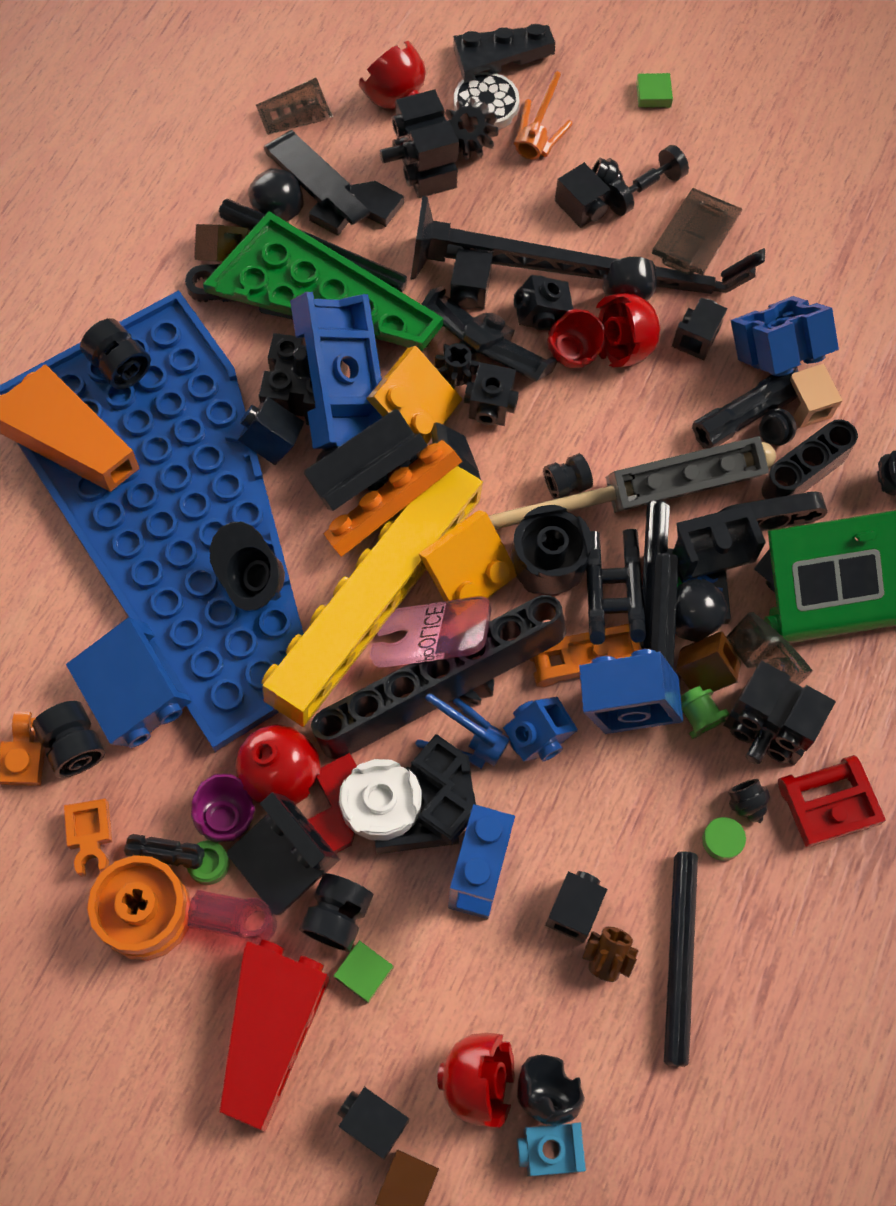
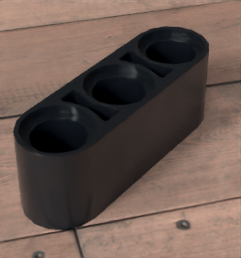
M845 420L829 422L775 462L762 486V496L764 499L804 493L842 465L858 439V433L854 425ZM832 441L839 443L841 446L834 444ZM805 460H806V461H810V462L813 463L815 466L808 465V464L805 462ZM777 480L785 482L788 486L780 485Z

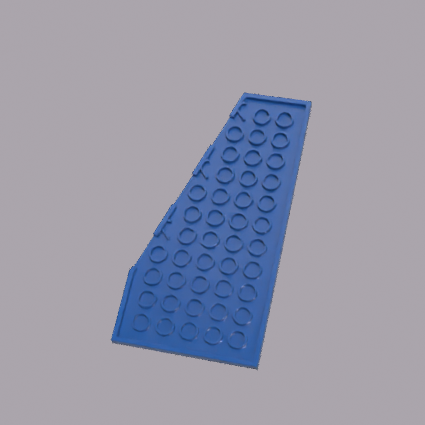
M178 290L120 321L121 325L131 334L132 339L137 341L151 358L150 368L147 373L133 386L126 389H115L101 375L99 369L93 366L84 356L80 349V343L1 384L0 395L9 392L21 383L27 374L37 371L46 364L133 450L140 469L109 492L17 443L127 616L149 625L155 636L149 640V643L176 689L181 693L188 694L191 703L186 708L214 752L279 713V711L264 702L261 682L266 671L273 664L279 665L286 657V650L291 640L297 634L303 635L304 633L257 453L238 441L245 427L240 424V421L246 411L235 368ZM230 522H244L252 525L262 535L273 554L283 564L285 581L280 591L281 597L278 600H270L267 605L258 610L246 611L237 607L229 598L210 563L209 548L213 536L221 527Z

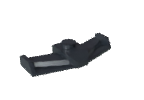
M443 286L430 290L422 302L423 306L443 317V326L460 339L463 344L510 369H515L516 372L534 381H538L552 373L558 362L554 357L546 360L511 342L515 330L507 326L505 320L499 315L485 312L473 318L445 295L446 289Z

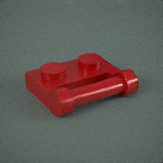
M855 755L843 758L840 764L795 778L793 775H788L778 779L780 793L788 803L806 848L881 825L886 821L859 758ZM843 779H847L852 785V788L805 802L802 792Z

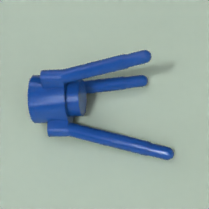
M427 694L426 700L475 734L468 746L474 750V754L462 751L469 756V762L480 769L483 768L485 762L495 767L510 741L507 736L503 735V731L491 725L459 697L454 699L453 703L470 719L434 695ZM416 740L415 745L422 749L428 744L427 741Z

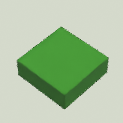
M670 73L637 74L638 107L672 106L673 95Z
M359 940L333 976L369 1003L394 966Z

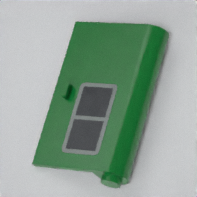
M896 510L768 531L777 607L770 609L769 616L764 618V628L768 639H773L777 645H784L896 626Z

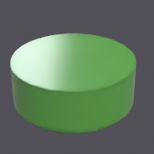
M719 817L711 821L705 828L702 843L704 849L711 857L720 861H728L737 857L744 849L746 834L743 827L736 820L728 817Z
M208 840L199 842L197 844L205 850L202 865L198 869L187 868L191 877L200 884L212 885L218 883L226 876L229 870L230 861L227 852L219 843Z

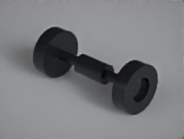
M669 145L661 150L658 155L660 168L657 170L652 168L633 180V185L630 187L619 179H615L607 184L611 189L608 201L609 207L617 215L623 216L634 208L632 193L635 191L642 192L660 180V175L663 173L673 181H678L686 176L689 171V165L686 156L680 148L675 145Z

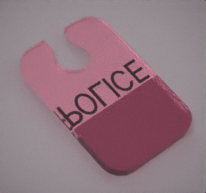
M478 596L395 609L377 634L378 636L390 635L399 630L407 631V634L403 639L395 643H372L370 650L372 663L377 667H390L468 656L477 653L486 643L492 612L489 600Z

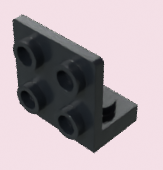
M272 792L260 803L268 814L227 851V855L273 914L281 915L323 876V873L329 871L340 858L292 800L284 795Z

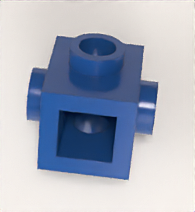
M558 697L529 701L522 704L513 712L515 718L503 727L510 739L512 748L520 755L523 762L537 758L544 762L555 757L563 750L561 744L578 731Z

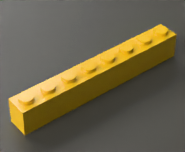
M456 466L400 510V515L394 523L388 521L384 525L378 536L377 544L372 550L367 548L363 551L356 563V570L349 578L344 576L338 582L333 592L334 597L327 606L322 604L316 609L310 620L311 626L303 635L297 634L291 640L286 650L287 655L279 665L273 664L266 671L261 682L265 703L303 728L427 570L419 553L462 523L479 503L483 485L482 480Z

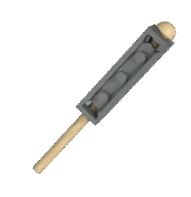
M757 436L617 470L605 476L607 487L489 515V518L494 528L500 529L519 524L529 511L545 505H558L567 508V512L611 501L614 513L647 505L649 501H664L769 473V468L773 466L776 460V453L770 444L762 442L761 437Z

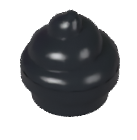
M600 157L595 162L592 170L606 185L615 179L624 182L622 172L619 170V164L611 158L605 160Z
M779 408L768 411L759 424V433L762 439L776 446L789 443L794 438L797 430L794 417L788 411Z
M759 779L745 781L728 791L731 797L729 805L736 814L747 817L751 822L761 823L763 821V816L767 811V804L770 800V794L766 786H761Z

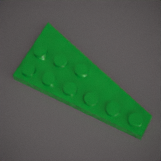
M270 211L203 283L205 293L292 316L290 300L305 292H313L314 299L334 300L368 294L375 339L405 347L416 345L420 351L425 349L443 327V317Z

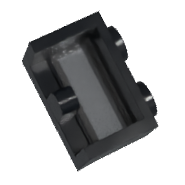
M748 504L676 523L678 539L672 553L678 556V569L683 581L754 563L759 557L766 541L751 505Z

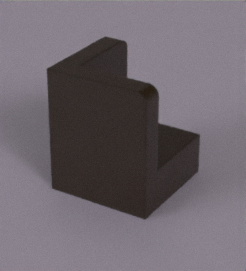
M196 224L195 260L223 262L248 235L249 228L216 224Z

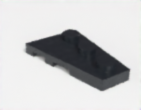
M531 24L525 28L510 29L503 27L490 32L479 33L469 31L463 35L453 36V48L464 83L475 80L476 73L488 70V73L491 75L501 72L502 65L510 62L522 65L555 54V40L549 25Z

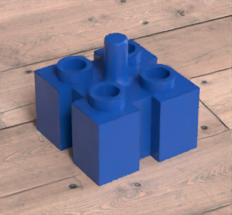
M795 296L768 305L769 309L759 312L755 310L730 320L738 361L751 365L755 369L769 372L773 376L792 375L798 372L797 366L801 365L800 361L803 360L807 364L817 363L824 360L825 355L839 350L832 307L818 303L809 305L808 300Z

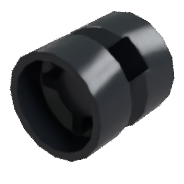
M107 318L97 322L84 334L80 343V349L84 356L93 366L99 369L101 375L115 389H126L133 386L143 378L150 368V355L137 341L132 339L131 334L116 319Z
M74 700L54 705L34 719L32 727L43 748H50L46 757L57 777L65 778L80 774L92 768L104 758V748L96 732L89 730L91 721L81 702Z
M323 873L314 894L318 903L316 906L308 908L299 930L320 943L338 950L350 952L359 931L356 920L365 917L372 901L373 893L351 880L338 875Z

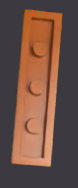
M443 440L428 445L421 451L418 459L408 467L396 470L390 476L389 482L377 491L367 493L360 500L359 505L351 512L335 518L329 525V529L323 533L340 557H342L463 461L455 450Z

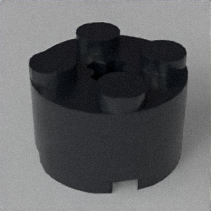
M558 505L540 506L529 511L515 530L511 552V561L514 565L516 577L523 584L524 588L533 594L553 595L566 592L577 586L586 571L587 559H589L592 548L590 529L579 515L576 517L567 512V508Z

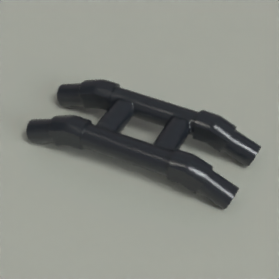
M626 529L623 531L625 568L602 569L600 533L598 531H590L592 548L586 567L589 639L595 645L602 644L605 641L604 614L628 613L630 638L633 642H642L646 638L638 530ZM626 583L627 597L603 599V584Z

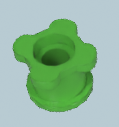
M700 686L689 690L681 696L682 712L693 727V731L689 733L692 739L721 725L726 721L725 718L730 715L727 709L719 710L711 697L713 694L711 689L703 691Z

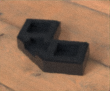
M377 181L350 185L351 190L349 192L354 194L369 210L370 215L367 218L385 227L404 204V195ZM317 202L309 212V221L336 235H339L349 223L339 213L337 214L330 204L323 207Z
M435 734L411 762V769L440 789L419 814L418 823L452 846L466 829L473 804L476 805L473 792L469 756Z

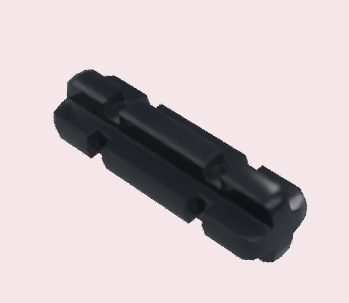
M138 834L128 836L124 847V853L129 857L133 855L149 856L168 865H183L185 868L191 869L200 868L205 856V850L198 844L186 842L180 844V841L156 837L145 838L144 835Z

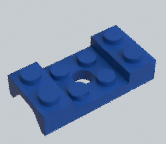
M305 292L290 300L296 338H305L316 408L307 412L313 449L339 447L382 418L380 413L366 399L382 380L368 294H361L340 300L314 299L313 292ZM341 360L350 368L349 378L341 371Z

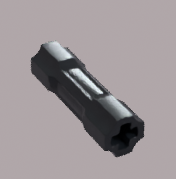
M770 375L760 381L755 388L722 408H715L695 420L692 429L696 440L703 448L719 446L731 439L737 431L759 419L768 411L780 409L795 400L798 395L790 381L792 375Z

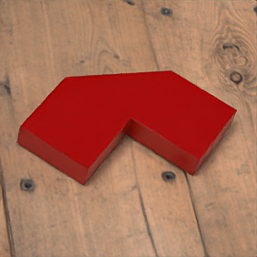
M350 753L321 767L320 774H316V779L331 807L308 819L336 854L352 846L355 833L345 823L339 806L340 787L343 781H346L347 777L352 774V770L357 767Z

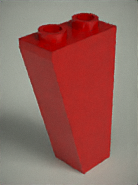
M261 939L259 945L247 941L243 952L219 1112L266 1132L330 979L328 974L322 972L323 964L305 956H300L298 962L283 956L285 951L283 947Z

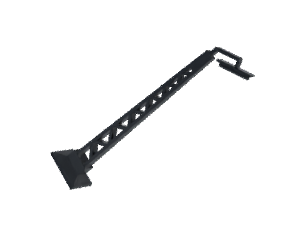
M422 196L411 279L417 278L427 259L445 262V258L456 259L458 248L493 254L492 264L597 279H603V275L608 276L610 264L618 259L450 228L451 223L433 221L428 197ZM765 248L750 254L721 272L722 282L716 281V277L656 266L657 287L712 294L713 291L728 293L756 276L755 267L765 262Z

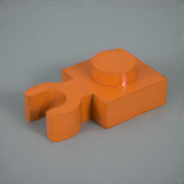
M104 798L64 805L67 846L71 850L80 848L74 859L75 871L80 877L86 876L85 865L87 861L97 858L99 870L102 872L109 866V859L101 850V844L113 843L109 802Z

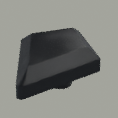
M435 422L431 432L432 443H438L441 440L445 441L463 461L457 466L481 480L466 437L445 425Z

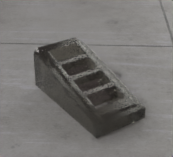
M317 77L256 104L268 135L323 121L333 116ZM303 104V107H301V108H299V109H298L297 106H296V105ZM289 107L291 112L285 115L283 109ZM277 111L279 118L273 120L270 112Z

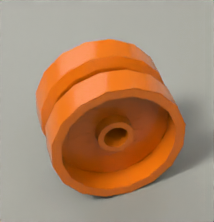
M133 855L113 862L99 874L90 889L87 911L91 927L111 949L129 959L149 961L168 954L181 943L190 927L192 904L188 890L167 864L153 857ZM147 904L144 911L140 909L137 911L140 905Z

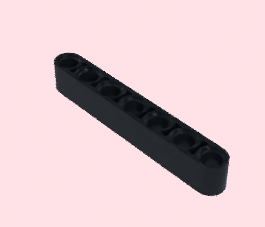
M550 595L535 597L438 648L436 660L408 664L324 708L315 715L311 724L312 732L323 753L332 759H338L348 753L352 754L437 709V707L426 700L427 694H432L441 701L448 703L557 645L566 635V625L560 601ZM482 656L478 659L472 660L475 657ZM441 675H446V676H444V677H442V678L436 679L437 677H439V676H441ZM411 693V694H410L409 696H407V697L400 698V697H402V696L405 695V694ZM375 712L371 716L365 717L367 714ZM339 731L335 735L329 736L331 733Z

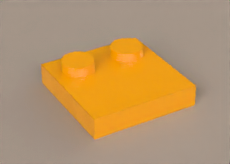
M416 345L409 347L366 398L382 417L394 409L399 410L413 433H420L426 444L432 439L431 432L434 423L437 422L443 425L462 401L459 394Z
M481 510L472 514L419 553L449 611L458 619L517 576L514 565L488 514Z

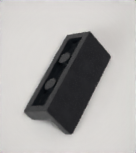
M394 409L305 469L304 475L327 509L334 511L428 445L420 433H413L400 411Z

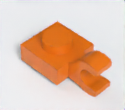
M14 712L12 719L13 742L1 741L0 785L41 786L45 748H43L40 742H34L36 733L32 724L35 718L31 717V712Z

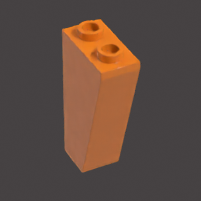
M46 364L37 371L27 374L22 382L9 392L0 395V434L109 492L140 469L133 450Z

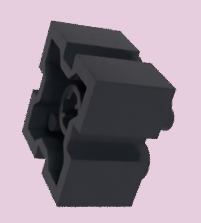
M435 89L396 100V115L392 116V125L396 139L392 140V147L380 150V158L383 163L402 159L405 165L403 166L405 180L408 186H414L418 198L457 188L458 169L455 161H458L459 141L450 121L445 119V110Z
M273 333L268 354L270 371H264L259 392L260 404L268 396L294 415L304 416L306 425H309L307 412L316 407L307 349L303 345V338ZM341 360L340 368L346 376L348 365Z
M761 660L745 685L723 726L730 729L731 734L740 741L746 743L753 741L746 754V758L750 762L760 764L767 753L778 762H789L795 765L804 752L815 742L836 701L808 685H805L804 688L790 681V675Z

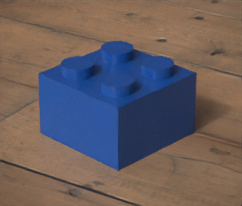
M642 649L633 652L630 657L618 659L612 656H601L594 658L592 663L579 665L583 712L605 734L684 722L679 677L660 651Z

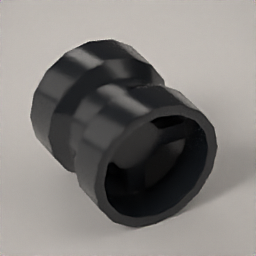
M580 453L568 457L565 464L555 462L543 468L545 483L554 499L569 496L574 489L582 492L593 487L590 467Z

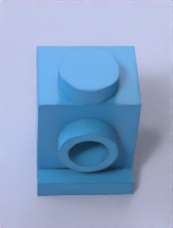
M581 1123L524 1128V1138H517L519 1167H527L528 1177L585 1172ZM548 1140L556 1142L559 1147V1154L555 1159H549L543 1154V1145Z

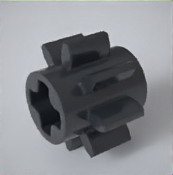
M462 341L450 346L444 344L443 355L435 356V367L439 369V373L453 389L456 386L467 385L468 381L472 379L471 374L477 375L480 363L476 361L477 352L472 349L470 350Z

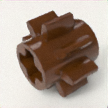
M605 927L601 935L594 931L591 932L582 958L590 961L588 969L595 977L604 981L614 982L618 980L620 973L630 977L637 961L636 957L639 950L631 947L633 939L627 932L616 927Z

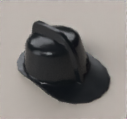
M230 522L221 527L213 536L209 548L210 563L232 602L243 610L251 611L262 608L270 600H278L281 597L280 591L285 581V571L282 562L273 554L262 535L252 525L244 522Z

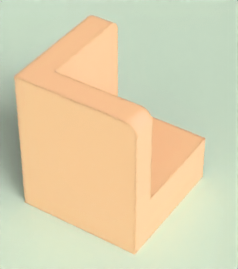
M824 364L795 372L790 377V381L801 401L793 416L799 428L833 417L843 400Z

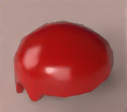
M572 309L567 311L551 327L548 332L547 347L552 356L565 367L583 368L592 363L603 350L606 330L600 319L588 310Z

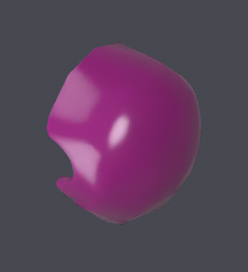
M215 774L200 783L193 796L191 817L195 828L200 835H204L206 839L215 843L232 842L247 832L254 818L255 807L253 800L243 789L242 781L232 774Z

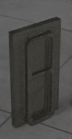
M692 188L654 246L652 254L661 257L662 263L686 275H691L695 272L703 276L741 215L742 208Z

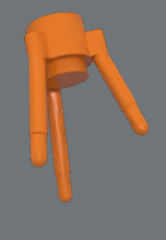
M560 71L554 73L534 122L530 123L529 126L527 124L532 102L530 99L525 101L519 131L513 144L517 152L526 159L536 160L540 155L547 157L551 148L573 125V122L568 120L549 140L546 128L541 125L561 76Z

